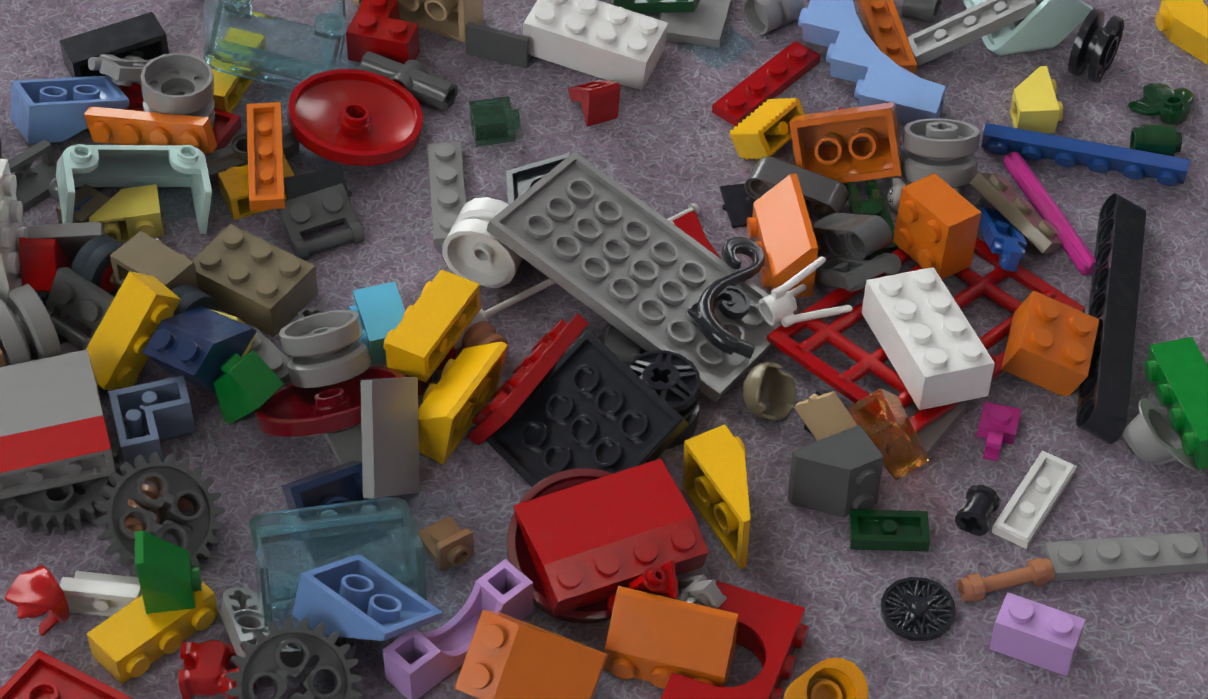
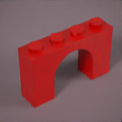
M715 580V584L723 596L727 597L717 609L739 614L736 644L750 650L760 661L762 670L751 681L735 687L713 686L672 673L661 699H782L784 689L779 688L782 679H791L797 657L792 656L795 647L799 649L804 647L808 635L809 626L803 624L805 608Z

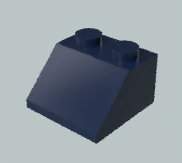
M199 306L162 320L142 353L166 372L177 377L184 375L186 381L216 394L214 382L224 373L220 367L236 353L242 357L257 331L250 326Z
M353 460L281 486L291 517L314 562L388 536L376 499L363 498L362 462Z

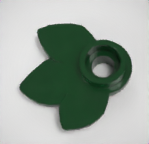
M1150 83L1143 87L1144 98L1130 102L1128 106L1139 114L1145 116L1160 115L1161 121L1168 124H1178L1187 119V115L1191 111L1190 103L1194 101V94L1186 88L1172 90L1168 85L1162 83Z

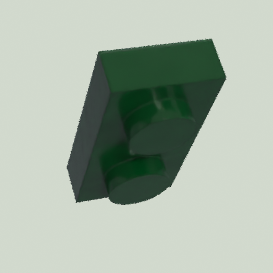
M850 509V549L928 552L930 545L928 511Z

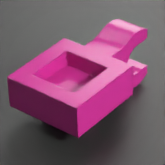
M984 402L976 436L987 439L983 459L998 462L1002 442L1014 445L1021 409Z

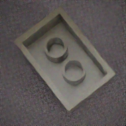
M232 224L225 228L192 259L196 267L198 289L210 295L216 301L218 309L238 317L243 322L256 327L272 337H275L297 315L296 312L301 311L318 295L315 265Z

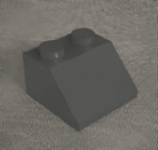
M860 425L792 451L788 500L792 505L840 517L849 516L850 509L871 510L878 501L884 456Z

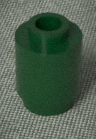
M1141 124L1140 127H1133L1131 130L1130 149L1173 157L1175 152L1181 151L1182 134L1181 132H1176L1175 125Z

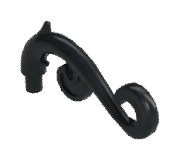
M734 237L727 240L723 245L722 256L724 261L732 269H740L742 262L737 258L736 254H744L752 259L753 264L743 270L714 281L700 296L696 311L688 309L687 313L695 320L703 335L713 346L731 356L734 352L751 359L756 345L739 339V334L733 333L728 329L727 325L723 326L718 321L714 311L715 303L723 299L719 305L720 312L725 317L733 320L742 319L749 310L750 300L743 290L735 286L756 275L765 262L764 251L757 243L744 237Z

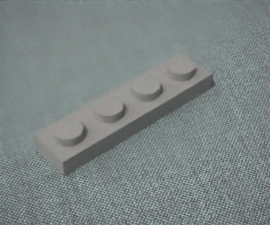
M986 0L908 36L907 39L918 66L1018 20L1024 19L1037 7L1035 0Z
M461 142L427 144L434 247H441L466 203Z
M1199 532L1046 542L1044 547L1045 556L1050 559L1054 567L1055 578L1053 581L1207 571L1208 558Z

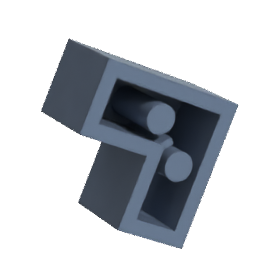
M184 375L108 391L123 461L128 462L134 469V459L138 455H142L148 464L150 455L153 452H158L161 462H164L160 440L196 432Z

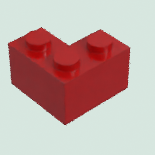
M399 0L362 1L346 30L348 60L362 62V57L368 51L402 64L407 60H416L420 53L418 23L400 20Z

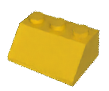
M501 341L467 347L461 351L455 360L452 358L448 360L441 373L440 381L437 384L431 383L423 396V403L418 409L420 453L443 465L446 463L474 424L471 421L483 406L489 403L492 395L499 388L508 347L506 343Z

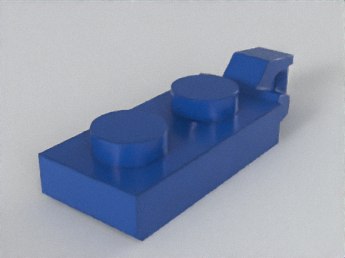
M979 206L978 210L982 212L979 228L989 249H991L992 253L999 254V265L1002 269L1017 272L1019 260L1024 258L1023 255H1025L1027 245L1023 234L998 210Z

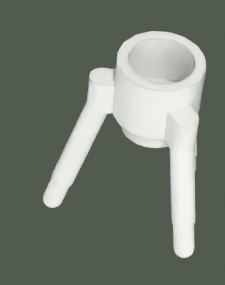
M819 257L783 285L771 290L770 295L759 300L760 313L769 325L773 326L781 322L786 328L797 322L852 311L851 305L793 314L797 310V303L794 297L807 288L805 284H801L796 288L793 287L826 262L825 257Z

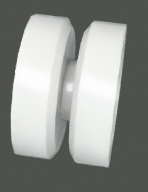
M488 197L474 198L465 203L442 245L443 258L456 275L490 288H500L510 283L521 263L522 257L486 231L489 221L509 204Z

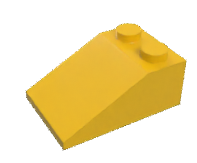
M724 424L684 441L682 489L738 568L742 569L747 567L751 521L745 460L746 448L742 440L738 436L734 437Z

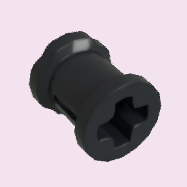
M973 485L966 493L967 503L964 508L957 512L955 522L960 530L982 536L988 532L990 527L989 517L992 512L999 508L1001 499L992 488L985 485Z

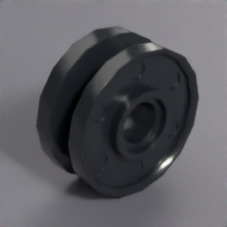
M1094 8L1085 18L1076 36L1070 53L1068 71L1079 76L1089 64L1088 79L1099 83L1105 72L1110 68L1118 51L1124 30V20L1114 15L1103 27L1105 13Z

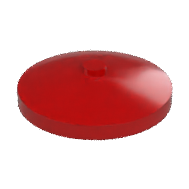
M336 69L312 75L294 88L289 98L287 121L294 137L305 148L318 156L347 165L374 166L400 159L413 150L421 136L423 113L416 98L405 87L390 78L363 70Z

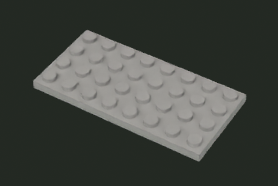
M576 152L569 155L488 223L487 232L647 352L667 350L679 353L692 361L699 371L700 391L715 403L773 346L766 340L767 334L782 325L779 322L771 326L763 319L759 310V300L769 294L748 279L735 286L743 290L750 300L749 310L742 319L733 320L725 317L720 312L719 305L723 299L715 303L714 311L718 321L723 326L727 325L728 329L733 333L739 334V339L756 345L751 359L734 352L731 356L713 346L703 335L695 320L687 313V310L692 309L696 311L699 298L705 289L714 281L735 273L737 270L732 269L726 262Z

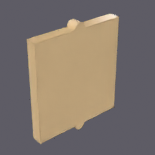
M835 391L820 396L813 394L807 400L798 402L794 406L817 441L857 426V423Z

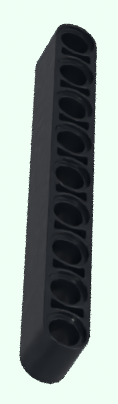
M1116 193L1107 198L1099 213L1094 255L1096 263L1093 265L1088 315L1098 318L1099 324L1088 377L1080 384L1076 417L1078 428L1109 444L1119 439L1127 423L1146 223V210Z

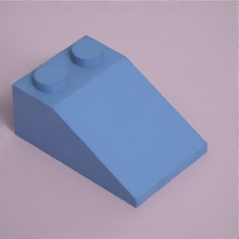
M110 76L11 81L10 119L26 142L32 145H36L44 139L49 143L63 142L87 129L88 126L84 113L90 106L113 109L129 107V99L118 85L112 82Z
M357 554L300 573L292 615L300 621L304 617L308 618L309 629L312 631L319 623H324L323 635L326 636L337 631L339 632L338 637L385 641L441 620L443 612L361 554Z

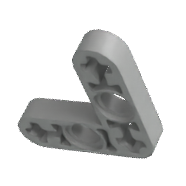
M240 587L225 590L222 595L220 615L236 655L245 657L246 653L239 644L245 641L255 645L256 641L252 632L256 629L265 636L269 635V620L255 592ZM338 637L335 642L337 647L345 644H350L351 646L343 655L345 659H354L357 645L356 638ZM287 644L280 651V658L285 666L295 668L300 664L302 654L297 646ZM312 656L304 668H314L319 661L318 656Z

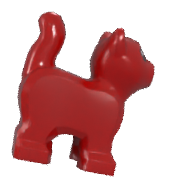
M208 640L202 643L181 642L180 657L184 659V670H179L178 683L182 699H191L194 695L215 696L218 694H222L227 699H237V697L225 695V691L236 687V682L226 678V674L238 672L239 667L230 670V659L232 656H237L231 643H224L221 640ZM255 683L253 684V690L257 689V685Z

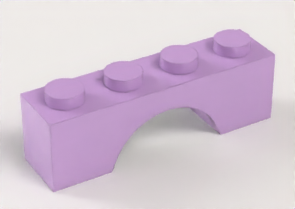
M504 559L475 581L468 600L447 623L429 632H421L417 629L406 632L383 649L385 679L407 699H419L463 665L482 610L498 611L519 620H523L534 611L533 582L507 559Z

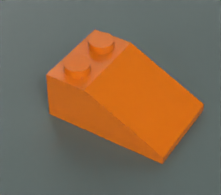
M482 610L454 689L479 699H592L608 654L501 612Z

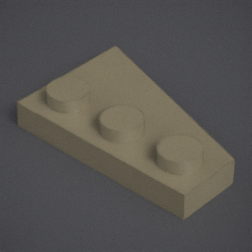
M978 173L970 182L1043 254H1053L1062 246L1063 243L1056 236L1058 234L1056 228L1046 220L1041 219L1034 211L1032 205L1016 191L1003 175H998L997 173Z

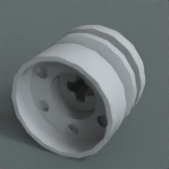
M171 53L156 57L143 67L141 89L144 99L143 110L145 112L209 117L213 129L216 120L215 101L213 99L214 75L211 66L205 60L192 54Z

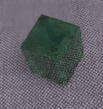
M509 96L469 101L470 126L476 147L515 142V130L521 128L518 109L512 110Z

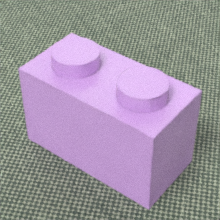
M1007 592L994 624L989 649L1067 676L1078 649L1086 619Z

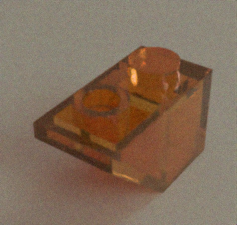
M880 388L848 407L856 424L862 427L883 454V465L895 480L903 478L930 462L898 396Z

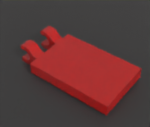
M37 650L0 689V699H133L40 650Z

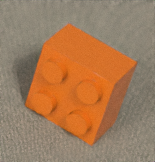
M931 174L902 187L893 242L915 260L922 269L934 267L943 280L971 266L982 212L937 174Z
M1033 290L1014 312L1001 370L1056 394L1069 397L1088 377L1099 319Z

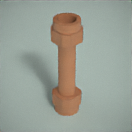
M1037 558L1028 560L1026 567L983 578L980 577L979 573L967 575L965 578L958 579L957 588L964 603L969 601L976 602L984 600L985 593L1032 582L1034 587L1045 585L1047 582L1054 580L1055 572L1049 558Z

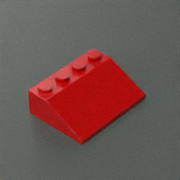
M662 459L513 505L553 617L608 599L612 593L617 591L618 586L629 588V584L641 576L644 570L649 567L660 568L670 560L675 561L676 576L702 568L709 553L695 516Z

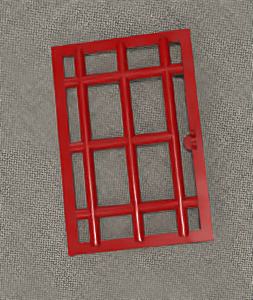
M976 238L974 253L996 268L984 277L970 268L953 274L969 285L968 288L953 297L960 309L981 295H984L1014 315V312L1022 303L996 286L1010 276L1031 291L1034 290L1085 313L1086 308L1021 265L1018 264L1017 272L1002 269L999 265V254L992 253L987 243L979 238ZM900 248L892 252V254L899 256L901 265L911 259ZM918 264L917 266H915L914 268H912V269L909 270L908 272L920 270V269H922V268H921V266ZM881 273L871 279L884 277L887 274ZM865 287L851 292L843 288H837L801 313L840 306L865 290ZM863 302L855 306L851 312L843 314L830 324H826L821 318L797 322L786 328L781 325L767 334L766 340L906 441L961 403L957 402L923 409L908 420L898 415L915 402L899 375L884 364L889 358L883 348L880 347L869 354L841 334L864 318L862 315ZM1013 315L979 338L986 350H989L1009 335ZM806 328L815 333L800 344L791 339ZM828 342L857 364L841 374L812 353ZM1005 351L996 357L992 354L990 355L995 363L992 380L1004 372L1001 370ZM871 372L900 394L884 405L857 386L855 382Z

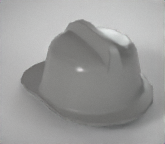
M1146 398L1140 400V413L1126 425L1122 433V437L1133 452L1141 460L1152 464L1163 465L1178 460L1192 470H1202H1198L1191 455L1187 456L1185 454L1179 431L1172 429L1170 422L1161 410Z

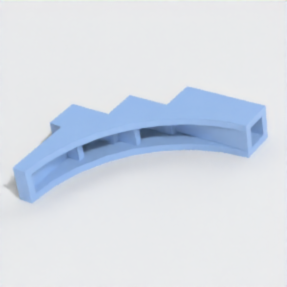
M810 0L808 8H802L798 27H802L803 41L829 47L826 62L830 63V76L857 83L854 98L859 99V107L895 102L898 121L910 123L921 119H940L945 103L946 86L918 77L897 65L881 52L866 34L856 14L853 0Z

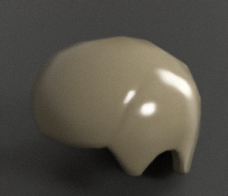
M769 362L759 363L750 370L744 381L743 401L751 414L758 418L780 421L787 418L793 409L796 396L795 380L793 375L780 370L782 368L781 365ZM766 401L770 403L769 410H765L767 408L764 404Z

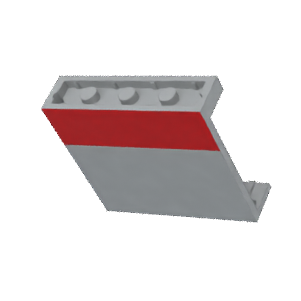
M88 349L0 367V499L110 476L113 472L116 473Z

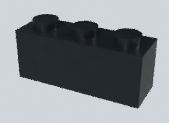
M153 12L59 40L64 64L72 78L108 76L101 74L99 70H90L88 67L90 57H99L102 54L114 55L123 59L127 55L139 56L149 61L161 55L169 54L166 33Z

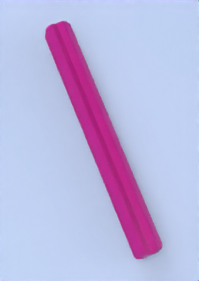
M1012 152L1010 155H1006L1003 159L1004 166L1040 217L1056 228L1058 231L1056 236L1063 243L1062 248L1082 275L1093 273V265L1096 263L1095 257L1020 153Z

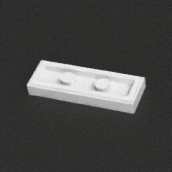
M1042 451L994 523L991 533L1027 549L1074 476L1077 466Z

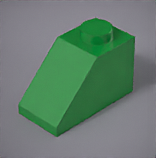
M254 350L243 357L236 353L220 367L224 373L214 382L223 420L228 424H232L255 411L284 384Z
M134 531L135 565L146 614L196 608L195 592L202 591V578L200 567H192L190 552L145 531Z

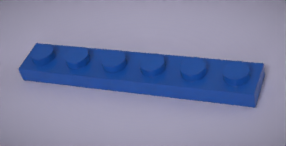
M985 123L981 146L997 155H1005L1007 152H1018L1024 159L1030 161H1039L1041 158L1055 160L1056 164L1063 167H1073L1075 164L1089 166L1088 168L1096 173H1107L1109 170L1122 172L1123 176L1129 179H1142L1143 176L1157 179L1158 183L1168 186L1184 183L1190 159Z

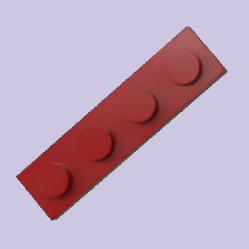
M793 41L712 104V113L734 126H738V123H742L743 119H746L747 116L754 113L755 109L762 106L763 102L777 97L820 63V54L797 41Z

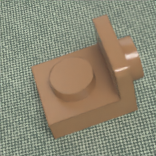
M451 516L416 532L417 541L440 571L450 566H461L468 561L470 556L474 555V535L469 528L461 530Z

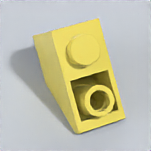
M1040 66L1014 89L1010 109L1014 128L1040 133H1056L1057 123L1063 119V104L1061 101H1057L1056 81L1050 78L1047 66Z
M157 184L121 189L89 217V222H100L107 236L119 242L130 240L140 231L152 238L164 236Z

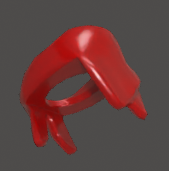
M43 565L20 573L5 595L7 602L18 607V619L34 618L44 613H49L39 625L41 636H44L58 622L64 624L69 618L70 610L65 594L52 573Z

